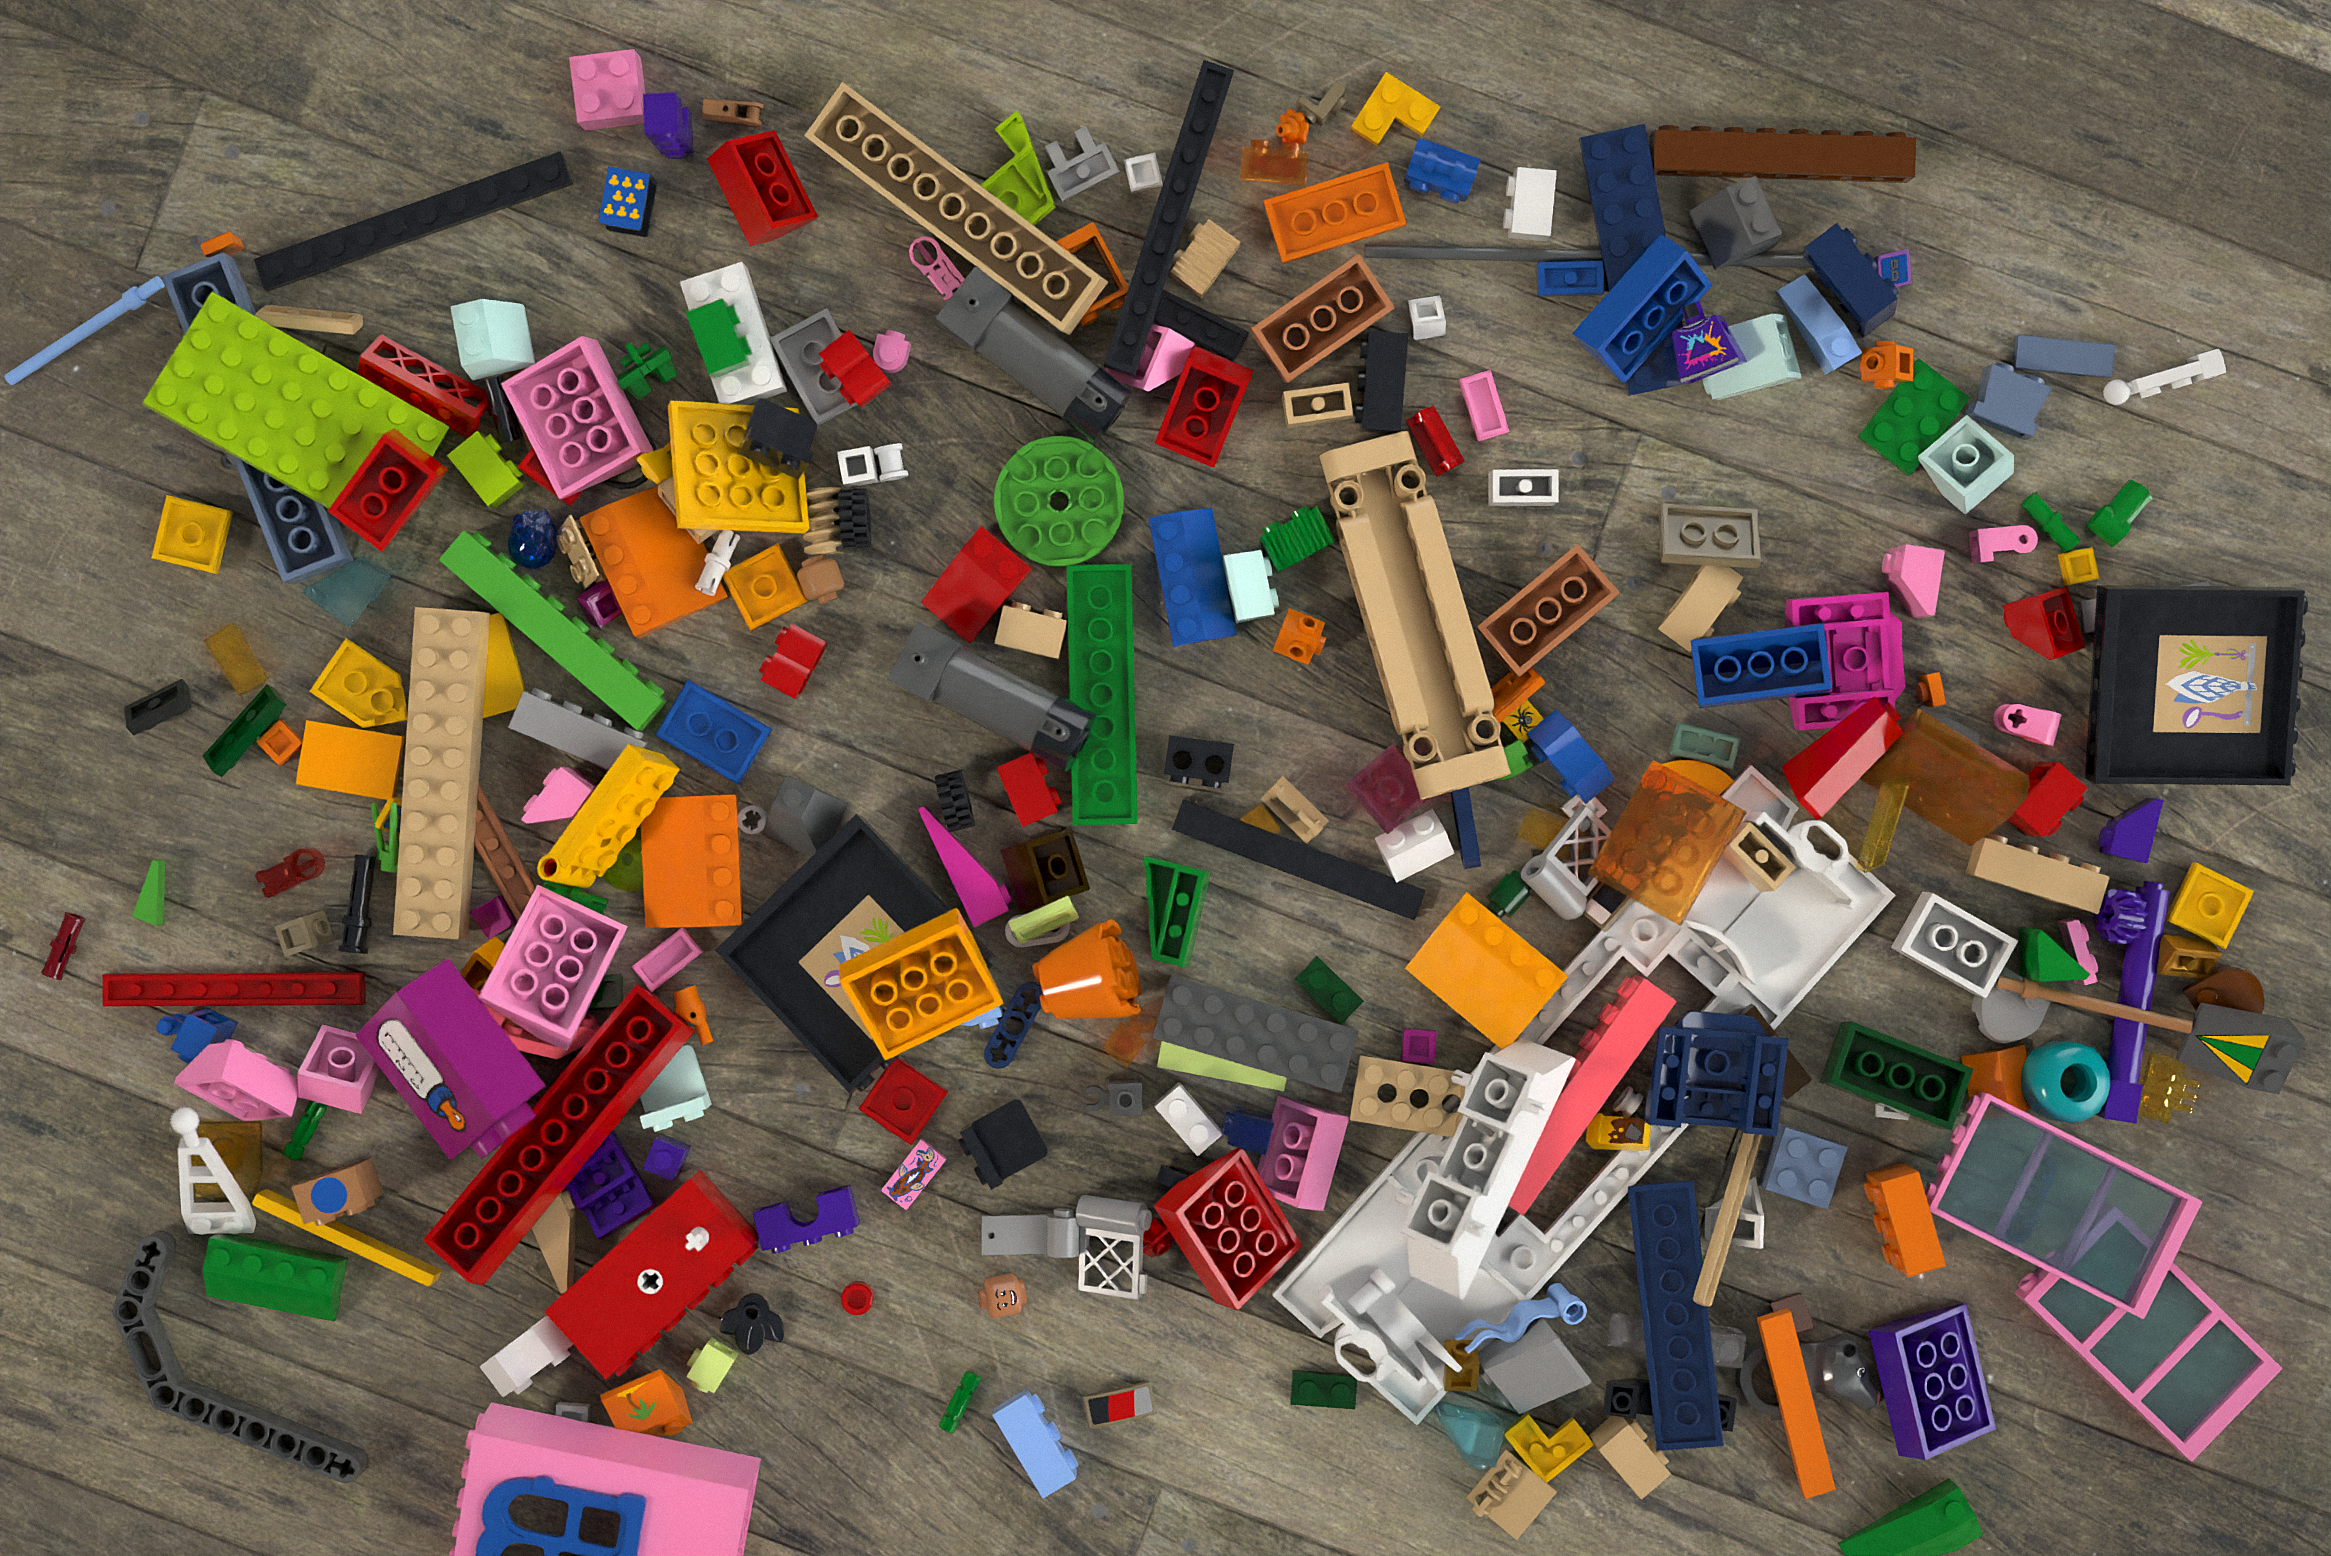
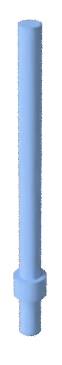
M155 276L140 287L134 286L122 294L120 300L4 375L5 380L10 385L16 384L128 310L138 309L147 302L146 299L164 288L163 281L158 276Z

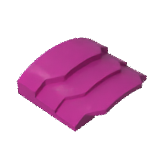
M1889 592L1786 600L1785 628L1824 623L1832 684L1830 693L1789 698L1794 729L1803 731L1833 728L1874 696L1884 705L1890 702L1895 708V700L1905 689L1906 685L1902 653V622L1890 612Z

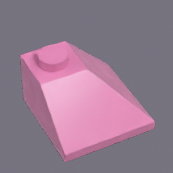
M1152 324L1135 377L1105 368V371L1121 384L1150 391L1182 373L1195 343L1170 328Z

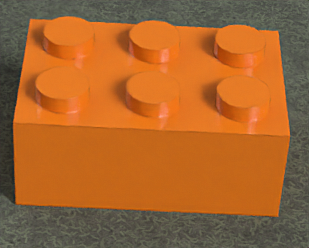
M1901 1162L1865 1173L1868 1182L1864 1183V1190L1869 1202H1874L1877 1213L1873 1214V1221L1878 1233H1883L1885 1245H1882V1252L1887 1264H1892L1896 1270H1899L1907 1277L1946 1267L1919 1171Z

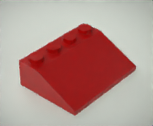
M1237 1147L1180 1181L1154 1205L1157 1213L1215 1303L1237 1311L1303 1246L1242 1147Z

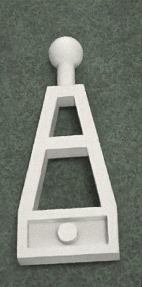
M187 1107L176 1110L171 1117V1126L177 1133L183 1135L178 1146L181 1214L188 1233L201 1235L211 1233H254L256 1220L249 1200L209 1139L198 1138L195 1130L199 1124L198 1114L193 1109ZM191 1155H200L207 1166H192ZM193 1183H218L230 1202L194 1203Z

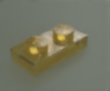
M235 623L226 625L203 640L238 695H244L270 678Z
M1529 807L1516 836L1545 850L1566 823L1533 807ZM1578 830V837L1589 836L1588 834ZM1586 842L1578 843V858ZM1563 844L1555 855L1564 860H1570V844Z

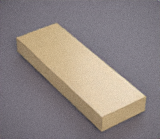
M266 305L255 313L256 317L274 327L355 334L363 327V315L356 313Z

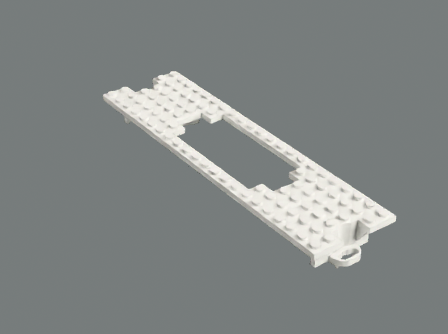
M1748 765L1645 879L1649 883L1648 886L1606 932L1600 929L1566 966L1563 972L1568 975V978L1515 1041L1523 1038L1542 1045L1622 956L1645 977H1648L1667 954L1714 995L1701 1011L1738 1015L1747 1006L1753 1004L1773 1030H1775L1895 897V894L1848 853L1845 839L1826 822L1803 821L1793 825L1786 832L1794 814L1799 808L1752 765ZM1751 822L1796 867L1775 891L1760 892L1715 848L1736 823ZM1811 826L1819 827L1840 847L1838 858L1830 860L1825 855L1818 854L1814 850L1813 844L1807 839L1808 830ZM1495 1045L1489 1053L1494 1055L1502 1049ZM1479 1064L1474 1068V1070L1470 1074H1472L1475 1071ZM1451 1094L1442 1104V1107L1448 1113H1455L1461 1101L1458 1096ZM1682 1123L1681 1128L1651 1125L1649 1149L1645 1151L1618 1150L1544 1233L1524 1215L1518 1213L1499 1235L1494 1233L1464 1300L1410 1275L1407 1235L1400 1232L1407 1218L1409 1206L1397 1202L1395 1194L1406 1198L1397 1192L1400 1188L1415 1194L1422 1186L1429 1171L1434 1174L1437 1173L1453 1139L1452 1137L1417 1132L1272 1292V1296L1320 1339L1324 1334L1344 1323L1338 1329L1334 1341L1335 1355L1338 1363L1357 1380L1369 1382L1414 1424L1418 1425L1448 1392L1444 1391L1443 1386L1445 1362L1421 1343L1415 1342L1443 1386L1438 1391L1366 1311L1360 1315L1347 1300L1371 1279L1369 1275L1379 1267L1395 1284L1396 1287L1392 1292L1443 1348L1445 1340H1456L1454 1336L1460 1333L1473 1320L1482 1319L1494 1325L1501 1324L1507 1320L1516 1304L1523 1300H1531L1627 1194L1628 1186L1636 1184L1689 1124ZM1479 1327L1461 1340H1474L1480 1332L1489 1328ZM1496 1337L1487 1338L1477 1346L1478 1352L1496 1339ZM1352 1342L1359 1348L1366 1349L1370 1358L1376 1363L1375 1371L1368 1375L1361 1373L1341 1355V1346Z

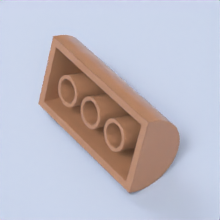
M1357 254L1250 328V331L1268 362L1277 374L1288 383L1391 312L1395 307L1360 254Z
M1577 544L1478 625L1477 630L1495 656L1514 676L1519 678L1619 596L1620 592Z

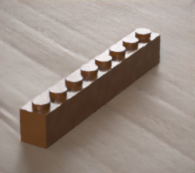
M1676 125L1659 126V130H1654L1649 139L1655 176L1751 178L1756 176L1757 179L1908 183L1915 177L1916 137H1906L1904 132L1886 133L1885 137L1874 136L1872 131H1857L1852 136L1841 135L1839 130H1824L1819 135L1809 134V130L1792 129L1789 130V134L1776 133L1774 128H1760L1756 130V133L1744 132V129L1741 127L1724 128V132L1711 131V127L1695 126L1691 128V131L1679 130V127Z

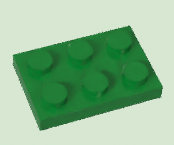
M1917 359L1913 363V381L1899 382L1858 434L1857 438L1905 475L1910 476L1920 464L1918 456L1942 436L1970 397L1921 359Z

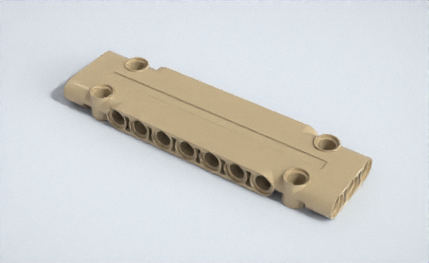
M1398 432L1333 449L1321 454L1319 457L1331 495L1330 506L1338 518L1336 520V529L1393 724L1397 733L1402 735L1404 755L1410 762L1420 799L1438 796L1510 775L1511 772L1499 737L1501 731L1500 724L1492 713L1494 700L1438 511L1432 496H1427L1424 486L1426 482L1425 473L1418 466L1409 432ZM1409 476L1413 478L1416 487L1414 489L1406 488L1402 484L1401 477ZM1339 493H1350L1354 498V504H1343L1339 498ZM1477 723L1485 724L1490 732L1488 739L1478 736L1476 732ZM1415 740L1423 741L1427 745L1428 753L1426 756H1420L1415 752L1413 746Z

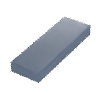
M2018 335L2015 337L2012 367L2019 370L2109 379L2113 374L2115 345Z

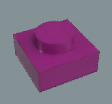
M1403 1028L1401 1061L1434 1064L1437 1031Z

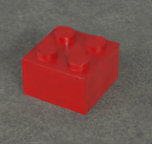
M2038 762L2000 804L1996 811L2024 836H2051L2061 826L2062 822L2060 819L2067 811L2075 810L2084 799L2082 794L2086 791L2087 787L2059 762Z

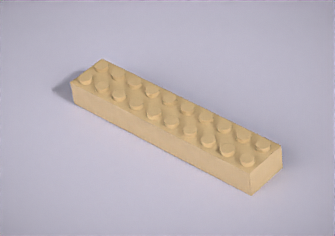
M843 82L804 135L1068 335L1071 334L1108 283L1107 280Z
M415 607L393 935L462 939L469 935L490 613Z

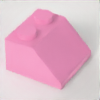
M1905 544L1889 549V554L1886 553L1882 562V572L1886 573L1884 581L1911 618L1919 619L1935 616L1945 550Z
M322 1024L297 1073L299 1098L359 1114L362 1113L373 1091L379 1066L357 1039L356 1033Z

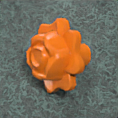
M1288 109L1286 114L1280 116V124L1276 127V133L1282 137L1283 145H1290L1293 149H1298L1300 144L1306 143L1309 124L1305 119L1304 113H1297L1294 109Z

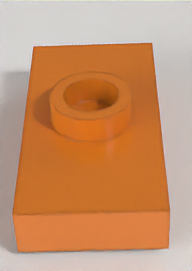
M1532 667L1519 678L1509 672L1491 688L1494 700L1492 713L1499 724L1546 683Z

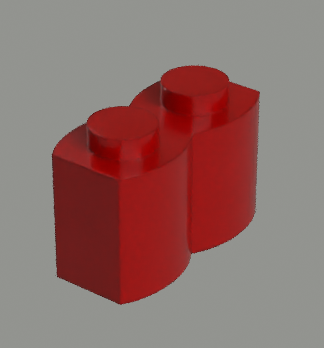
M850 329L818 353L823 359L819 366L830 380L835 376L843 385L839 392L850 405L856 402L862 408L892 385Z
M792 623L789 628L783 627L775 640V644L779 646L773 657L768 655L765 658L759 672L763 674L761 681L798 700L828 643Z

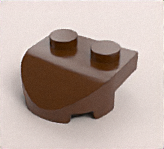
M2230 965L2217 966L2212 970V973L2183 988L2184 994L2195 1011H2197L2200 1003L2254 1013H2263V987L2259 979L2248 969L2244 970L2238 967H2231Z

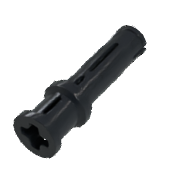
M355 854L347 915H344V918H342L341 923L344 924L342 945L338 946V951L368 954V948L365 946L368 927L372 926L368 913L376 857Z

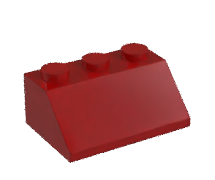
M775 130L728 140L707 158L750 246L776 240L818 218Z

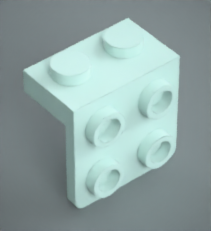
M691 1045L682 1046L641 1095L640 1099L645 1111L640 1116L643 1129L653 1126L654 1132L673 1126L672 1120L683 1116L685 1122L704 1116L703 1110L712 1105L694 1048Z

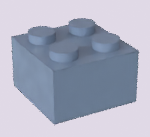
M1779 1123L1777 1136L1772 1137L1757 1184L1766 1190L1828 1209L1848 1147L1837 1141Z

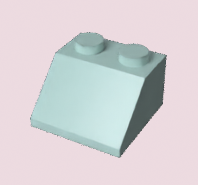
M479 299L450 306L461 366L472 380L527 368L535 364L527 316L523 304Z
M1968 415L1918 456V460L1941 494L1965 515L2014 474V455Z
M1262 550L1224 556L1222 561L1235 623L1274 616V608L1279 607L1276 588L1270 589L1267 576L1273 575L1269 556L1263 557Z

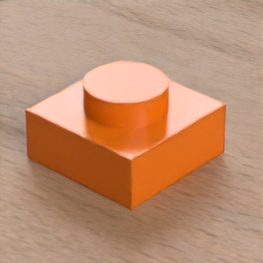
M1940 672L1919 675L1920 683L1916 685L1919 700L1924 702L1926 707L1946 704Z

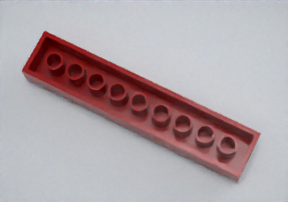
M636 984L532 1108L536 1117L507 1138L423 1241L468 1283L484 1285L696 1030L650 990Z

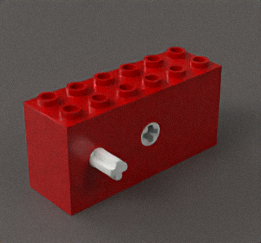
M700 1169L551 1304L544 1313L605 1379L609 1378L613 1373L619 1377L639 1357L636 1354L637 1351L643 1355L663 1335L660 1332L662 1328L667 1333L686 1314L685 1307L693 1310L711 1292L708 1289L710 1285L716 1289L735 1270L732 1267L735 1262L740 1267L759 1248L755 1244L759 1239L758 1233ZM656 1273L659 1277L656 1278L653 1274Z

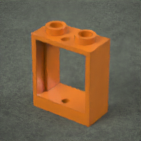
M1094 222L1056 241V243L1071 254L1094 243L1118 288L1116 292L1093 303L1078 324L1081 323L1082 327H1085L1098 320V313L1107 308L1112 312L1123 307L1129 287Z

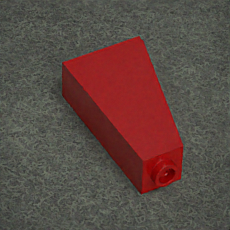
M1874 696L1781 766L1798 802L1816 821L1822 818L1904 733L1897 722L1901 716L1890 702L1884 705Z

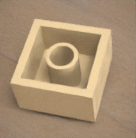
M1610 1416L1589 1434L1601 1454L1641 1500L1671 1475L1665 1466L1669 1460L1662 1451H1657L1656 1443L1651 1438L1647 1442L1645 1441L1648 1436L1635 1419Z

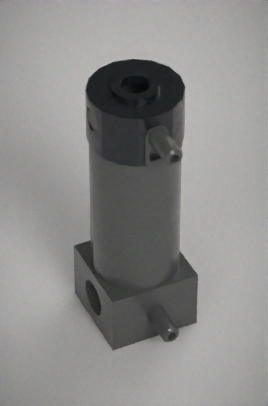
M977 266L974 267L935 318L942 330L973 354L977 355V353H980L1061 416L1063 421L1082 433L1092 443H1095L1104 432L1111 428L1125 409V404L1132 395V391L1119 383L1103 368L1096 366L1015 303L1012 293Z
M917 621L887 679L921 698L937 705L940 704L1030 751L1032 755L1053 763L1065 772L1070 769L1083 751L1096 719V713L1085 710L1075 702L1063 696H1058L976 654L965 645Z

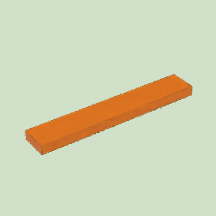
M1786 1308L1757 1317L1801 1495L1805 1499H1809L1836 1490L1792 1313Z

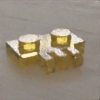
M2150 1052L2141 1083L2143 1087L2138 1116L2169 1124L2173 1109L2193 1114L2194 1107L2182 1103L2184 1098L2197 1101L2198 1095L2186 1092V1088L2189 1086L2194 1089H2200L2201 1082L2182 1077L2185 1063L2179 1062L2175 1058Z

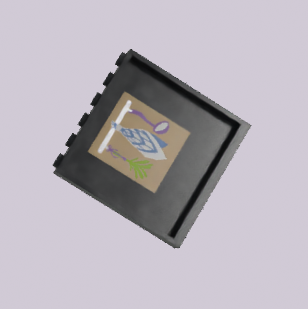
M2097 585L2085 779L2095 784L2290 786L2291 777L2294 776L2296 770V763L2293 758V745L2298 740V729L2295 725L2296 712L2299 711L2301 705L2300 695L2297 692L2298 680L2303 675L2300 652L2306 638L2305 631L2302 628L2303 615L2306 614L2308 609L2305 590L2294 587Z
M856 814L715 951L848 1093L854 1092L856 1089L863 1092L875 1080L872 1074L880 1066L885 1070L899 1056L896 1055L887 1060L882 1056L839 982V964L951 911V909L864 817ZM971 931L988 970H990L993 966L990 960L995 955Z

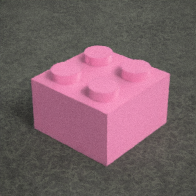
M634 49L569 57L577 123L585 131L644 123L643 94H645L642 62Z

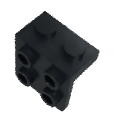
M758 399L754 405L737 454L799 479L810 464L813 452L809 450L817 429V423L766 399Z
M1014 1099L966 1125L960 1131L962 1138L958 1139L965 1155L968 1157L972 1154L978 1166L974 1168V1171L982 1185L988 1183L991 1190L1003 1184L1005 1178L1044 1158L1048 1153L1042 1137L1022 1101L1019 1099Z

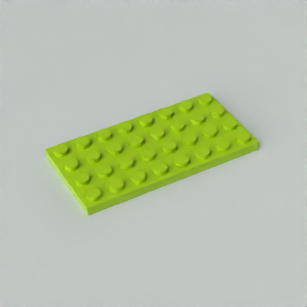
M211 292L143 401V405L328 509L384 433L395 428L433 457L450 428L214 292Z

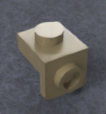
M1336 80L1317 106L1301 95L1297 100L1296 108L1299 109V112L1304 113L1305 119L1309 124L1313 125L1316 122L1322 126L1330 114L1336 117L1346 104L1347 100L1343 97L1347 88Z

